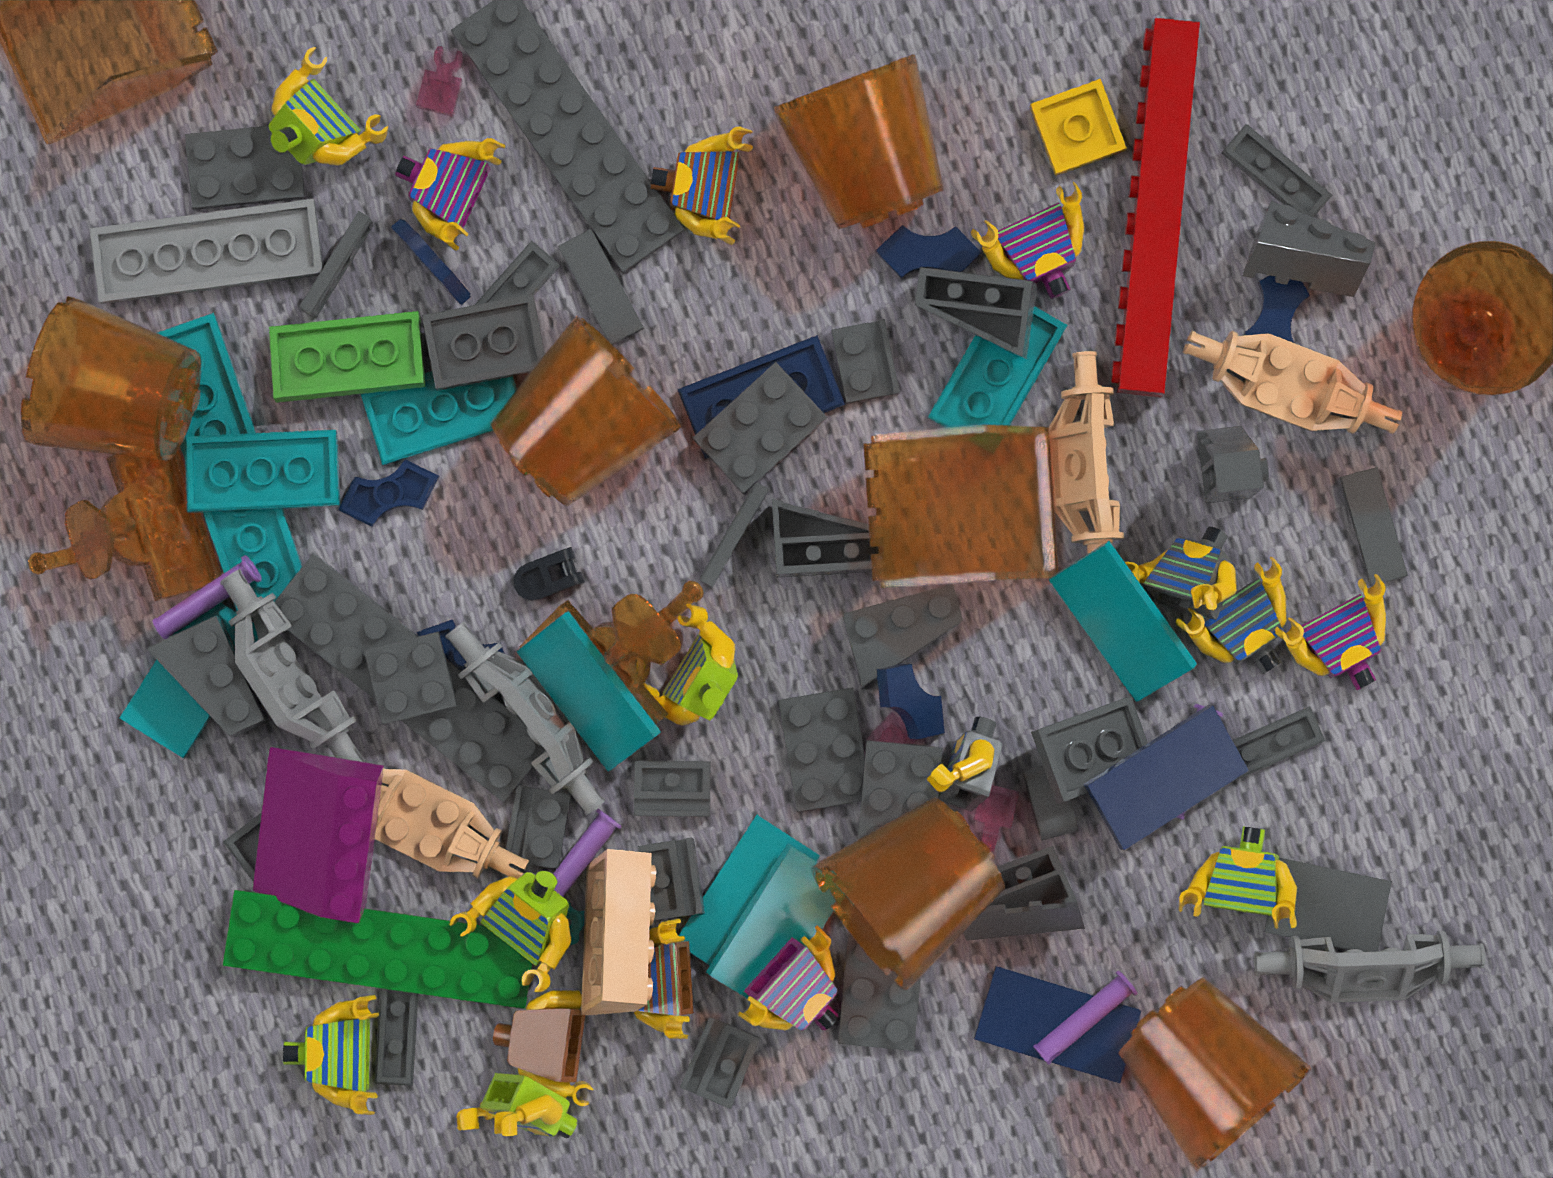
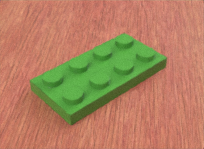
M419 311L269 327L273 398L276 403L426 387L421 316Z

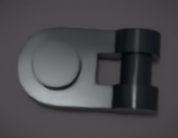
M572 547L565 548L521 566L516 571L513 579L514 588L518 595L528 601H538L585 583L582 572H577L573 559L576 557ZM559 565L563 578L552 581L548 569Z

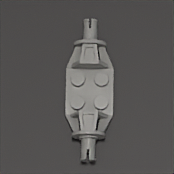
M241 569L221 580L220 584L223 585L238 608L237 616L229 621L231 627L235 625V663L277 727L313 742L309 745L311 749L316 748L320 744L323 746L328 745L335 758L360 762L366 761L346 733L349 731L348 726L357 721L355 717H349L334 690L324 697L320 696L314 680L305 673L296 659L293 648L282 638L281 634L292 627V625L273 601L276 599L275 595L272 593L265 598H262V596L257 597L243 576ZM251 618H253L256 632L259 639L255 643ZM308 715L326 730L305 719L304 716Z
M465 621L448 633L445 637L449 639L467 662L464 664L466 668L458 674V677L460 679L463 677L467 679L483 703L497 692H500L503 695V701L507 709L512 714L518 715L527 726L530 738L536 744L544 747L545 751L536 757L531 764L551 786L548 791L554 794L559 789H567L586 815L599 807L605 801V798L599 794L584 775L587 772L585 769L593 763V760L590 757L583 760L580 734L524 661L498 652L503 647L500 642L491 649L488 646L484 648L468 628Z
M1437 931L1436 935L1407 934L1403 951L1399 948H1388L1376 952H1363L1359 949H1351L1343 953H1335L1331 937L1300 940L1299 936H1291L1287 951H1254L1253 965L1255 976L1289 974L1294 989H1301L1303 986L1329 1003L1393 1001L1408 999L1436 979H1438L1440 984H1447L1451 968H1484L1485 949L1482 943L1478 945H1450L1445 931ZM1303 967L1323 972V976L1311 972L1307 969H1304Z

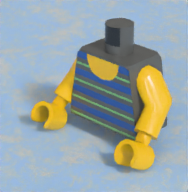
M1209 526L1200 542L1184 537L1177 538L1169 549L1150 562L1140 565L1134 562H1125L1138 582L1144 583L1143 585L1158 603L1189 612L1188 608H1192L1202 616L1217 620L1224 600L1233 596L1237 591L1235 565L1222 550L1228 536L1215 527Z
M1270 557L1272 566L1267 571H1264L1258 562L1254 565V569L1262 579V582L1257 578L1237 591L1233 596L1224 600L1217 620L1204 617L1192 608H1188V611L1192 614V619L1188 624H1185L1179 618L1176 620L1177 626L1188 633L1201 653L1223 663L1233 661L1235 664L1251 656L1263 674L1282 662L1270 644L1279 637L1275 634V628L1278 626L1283 630L1282 628L1287 622L1286 595L1280 579L1282 568L1274 557Z
M975 717L971 731H966L956 740L947 768L940 764L931 772L927 781L939 792V801L972 812L989 797L1002 749V742L992 739L996 722L985 717Z

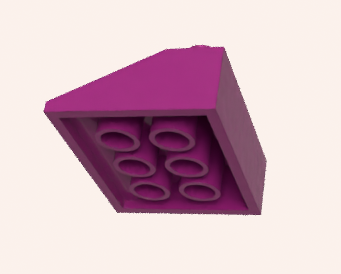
M270 747L253 891L274 895L278 901L319 917L359 923L367 903L384 765Z

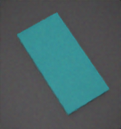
M1034 306L1027 359L975 335L931 410L928 419L993 455L1068 325Z
M430 371L425 373L426 387L361 394L383 466L527 421L513 376L437 391L433 372Z
M337 430L185 436L187 512L189 513L340 506Z
M1107 541L1062 569L1049 579L1136 702L1189 672L1197 665L1194 658L1110 541Z
M220 603L172 634V636L217 616L223 620L235 646V625L231 627L229 621L237 616V613L223 603ZM252 622V629H253V636H254V643H255V642H257L259 639H258V635H257V632H256L255 624ZM157 659L120 716L121 720L184 759L211 718Z
M569 611L557 618L516 651L608 772L661 733Z
M756 815L703 897L705 914L691 915L678 936H684V941H689L690 953L710 965L786 845L790 844L816 862L820 855L759 815Z
M787 844L706 973L748 999L749 996L744 990L791 938L807 947L801 941V938L805 936L809 940L815 935V927L817 925L821 929L824 927L849 888L850 883L790 844Z

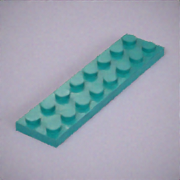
M214 313L142 338L184 460L185 436L256 433ZM284 510L203 512L223 572H227L242 562L241 557L246 555L254 563L262 578L260 582L253 581L249 584L257 597L262 596V598H265L273 593L277 599L303 567Z

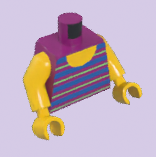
M487 138L482 142L461 141L442 144L438 150L430 148L423 163L403 156L396 169V177L413 184L408 197L413 202L412 212L425 232L444 241L455 251L459 250L460 247L454 243V239L459 234L468 236L464 227L491 170L489 164L484 162V160L494 165H500L502 160L494 157L493 154L497 148L504 149L505 145L495 139Z
M1073 182L1074 192L1069 197H1064L1061 186H1058L1056 189V194L1063 207L1058 202L1000 230H997L994 225L985 220L984 223L987 225L988 231L983 237L974 228L971 230V236L982 245V249L993 270L1006 278L1033 281L1034 283L1042 281L1050 299L1057 298L1071 290L1062 271L1074 266L1076 257L1082 251L1084 222L1079 204L1082 199V192L1075 182Z
M1374 574L1376 582L1370 588H1367L1363 579H1359L1358 587L1364 594V599L1359 594L1303 625L1289 617L1288 620L1291 622V628L1287 633L1278 626L1275 628V634L1286 642V646L1297 664L1318 676L1328 675L1330 678L1346 671L1356 690L1376 681L1366 660L1380 653V646L1385 641L1386 611L1383 595L1386 588L1377 574Z
M818 925L815 927L816 933L811 939L808 940L805 936L801 938V941L807 947L791 938L744 990L749 996L747 1000L750 1001V1006L744 1013L739 1011L738 1016L752 1026H760L762 1028L786 1031L795 1026L803 1031L814 1022L821 1030L829 1029L838 1018V1013L828 1005L838 992L832 983L835 978V970L829 949L831 938Z

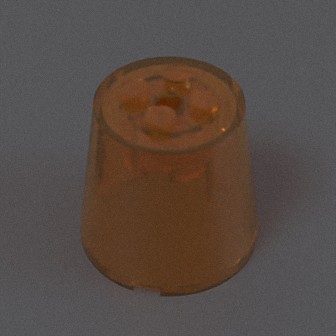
M915 54L773 107L776 118L837 229L861 223L862 229L889 218L888 212L896 210L899 216L924 205V198L944 190Z
M1499 241L1469 243L1445 254L1433 264L1422 278L1413 301L1409 338L1413 357L1420 370L1432 382L1442 388L1475 395L1494 396L1508 394L1536 381L1553 364V273L1551 274L1543 264L1534 258L1535 255L1529 251ZM1468 326L1471 327L1470 332H1476L1477 336L1471 342L1462 333Z
M67 296L66 303L58 302L49 313L38 335L30 358L26 377L33 379L30 399L23 398L21 403L23 436L28 443L37 446L169 461L179 450L190 426L193 413L199 404L200 355L196 350L83 300Z
M578 315L568 324L490 422L493 431L500 439V445L513 457L510 459L513 465L524 476L530 474L535 479L534 482L547 497L553 496L565 506L571 505L682 427L675 414L653 387L649 385L644 390L630 375L635 369L632 364L594 326Z
M935 797L829 855L811 867L812 875L819 889L823 893L829 889L836 902L830 907L847 931L886 976L892 971L898 976L894 981L899 988L905 991L910 989L1005 889L1003 878L993 862L995 857L988 846L976 838L970 830L969 824L958 811L954 812L944 802Z
M1205 977L1200 978L1187 989L1181 985L1165 999L1166 1003L1160 1007L1158 1013L1153 1009L1137 1023V1027L1131 1032L1133 1037L1118 1053L1197 1172L1207 1165L1208 1159L1210 1162L1213 1161L1276 1106L1273 1102L1275 1098L1285 1090L1287 1093L1291 1092L1312 1071L1311 1066Z

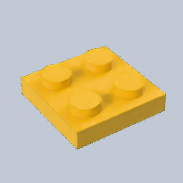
M1101 79L1031 103L1029 106L1055 176L1116 155L1127 149Z

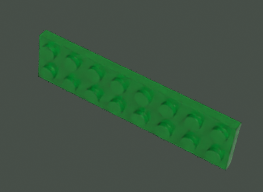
M234 890L223 966L522 1009H526L529 985H522V976L526 971L531 970L532 963L484 925H476L473 932L460 936L467 929L468 923L457 922L450 926V920L364 908L360 922L353 923L319 917L278 901L274 895Z

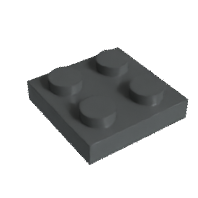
M439 631L364 650L382 724L457 706Z

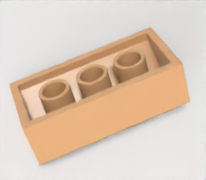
M606 849L591 861L586 868L581 1015L635 1012L647 1005V1001H650L652 997L653 981L652 978H648V963L652 962L654 955V943L652 940H649V926L653 924L655 918V905L653 902H650V891L656 881V867L651 865L652 853Z

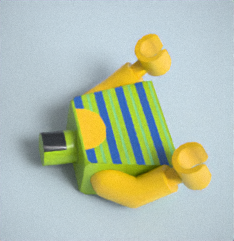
M312 47L305 53L301 63L302 67L299 70L294 69L275 91L271 107L275 117L268 125L269 130L272 132L271 144L278 152L289 151L303 165L318 162L339 166L367 148L365 144L368 142L373 144L382 143L387 136L388 126L381 131L372 130L371 128L375 127L381 118L380 115L375 114L367 119L365 131L358 135L361 131L358 126L315 79L310 81L307 79L309 75L319 74L327 62V57H325L321 64H312L309 58L316 50V47Z
M686 604L687 608L691 610V618L678 615L677 619L682 626L699 629L700 631L664 689L663 695L659 697L660 694L656 688L641 681L637 682L638 685L644 687L642 698H636L640 705L646 709L654 707L656 713L681 726L696 722L700 717L711 721L724 703L726 696L738 677L734 661V642L713 621L707 622L708 613L705 608Z
M1243 826L1240 848L1222 846L1220 852L1212 853L1195 873L1188 889L1180 894L1178 910L1182 912L1184 905L1193 904L1195 905L1193 916L1197 917L1201 914L1202 900L1204 899V905L1208 907L1272 916L1274 928L1278 929V922L1281 919L1289 918L1291 928H1295L1297 926L1294 912L1297 886L1287 864L1279 860V855L1262 852L1265 830Z
M539 871L536 876L533 873L526 872L519 879L509 876L489 884L470 903L473 907L468 912L465 911L454 915L449 924L450 926L454 925L459 921L460 917L466 919L468 927L460 934V936H465L475 930L477 925L476 919L482 915L481 924L535 966L541 963L538 969L528 970L522 976L523 986H528L533 981L534 976H538L539 984L534 992L547 990L551 982L548 974L550 969L555 970L571 943L569 921L566 918L569 903L554 890L557 885V879L548 871Z
M375 995L335 1003L315 1016L313 1026L306 1027L305 1042H284L283 1045L284 1065H305V1081L312 1083L316 1093L337 1106L352 1109L354 1113L361 1115H374L375 1111H369L366 1102L368 1098H378L375 1092H364L369 1090L370 1019L379 1016V1012L371 1013L368 1010V1002L377 999Z
M495 1073L484 1099L480 1103V1107L462 1109L456 1116L457 1129L459 1131L479 1129L478 1117L484 1116L486 1120L494 1118V1134L502 1133L503 1136L517 1135V1127L534 1135L554 1137L558 1134L566 1139L575 1131L577 1119L566 1113L570 1106V1102L527 1076Z

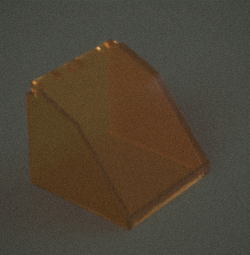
M0 0V43L46 145L55 143L176 88L213 65L211 57L218 52L208 28L204 27L199 32L196 28L204 22V19L195 0Z
M1008 425L963 426L877 434L871 436L872 443L863 444L865 471L873 470L874 478H865L867 509L876 508V516H868L870 547L879 548V554H870L872 581H881V588L1051 578L1054 574L1058 573L1049 427Z

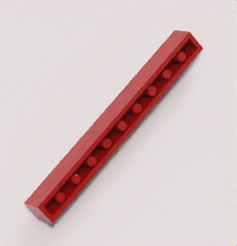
M1155 18L1152 23V29L1145 28L1143 51H1149L1148 65H1141L1139 87L1146 88L1145 101L1138 102L1136 110V124L1142 125L1141 139H1134L1132 161H1139L1138 174L1137 176L1131 175L1128 198H1135L1134 213L1127 212L1125 235L1132 236L1130 250H1123L1121 272H1128L1127 287L1120 286L1118 296V309H1124L1123 324H1116L1114 346H1121L1120 360L1113 361L1111 369V383L1117 384L1116 393L1162 397L1165 393L1200 22Z

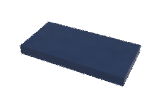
M818 335L677 389L694 434L696 435L775 362L779 364L824 414L845 406ZM701 449L704 459H709L707 454Z
M1207 705L1092 778L1084 786L1118 847L1121 850H1126L1249 770L1214 706Z
M995 966L974 1039L1043 1060L1033 1046L1038 1044L1089 1001L1093 995ZM1119 1004L1051 1062L1121 1083L1142 1010Z

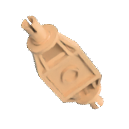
M1192 330L1187 338V341L1198 344L1201 348L1192 344H1185L1183 353L1214 364L1212 379L1217 382L1220 381L1237 402L1243 406L1309 431L1346 429L1353 434L1363 422H1366L1393 434L1399 424L1389 421L1385 417L1400 421L1402 411L1372 401L1373 385L1367 382L1365 384L1362 383L1339 360L1272 334L1238 336L1237 332L1231 331L1226 340L1221 343ZM1227 369L1245 378L1244 382L1228 373ZM1333 412L1337 414L1349 416V418L1330 415V413Z
M1095 351L1072 354L1074 359L1075 387L1061 391V398L1064 401L1046 432L1051 508L1072 533L1071 542L1083 543L1084 546H1087V554L1107 541H1110L1112 544L1113 541L1124 539V533L1119 532V501L1109 500V477L1107 474L1106 438L1104 435V428L1114 426L1110 396L1114 392L1111 387L1098 385L1097 352ZM1081 400H1085L1081 420L1073 423ZM1079 511H1089L1095 531H1089Z
M383 770L382 783L389 786H381L375 840L439 872H473V876L479 878L483 870H487L490 867L508 877L513 876L517 879L524 874L512 868L510 864L512 863L526 870L529 860L499 846L500 842L498 840L502 830L498 828L494 830L474 803L408 770ZM469 826H472V827L475 828L477 831H479L480 833H482L484 836H486L487 838H489V841L486 840L485 838H483L481 835H479V834L476 833L475 831H473L472 829H470ZM455 854H456V855H459V856H462V857H465V858H468V859H471V860H474V861H477L478 863L473 862V861H470V860H467V859H464V858H461V857H458V856H455Z

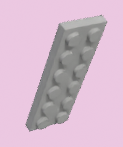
M314 199L89 228L98 302L100 304L318 276L323 269Z

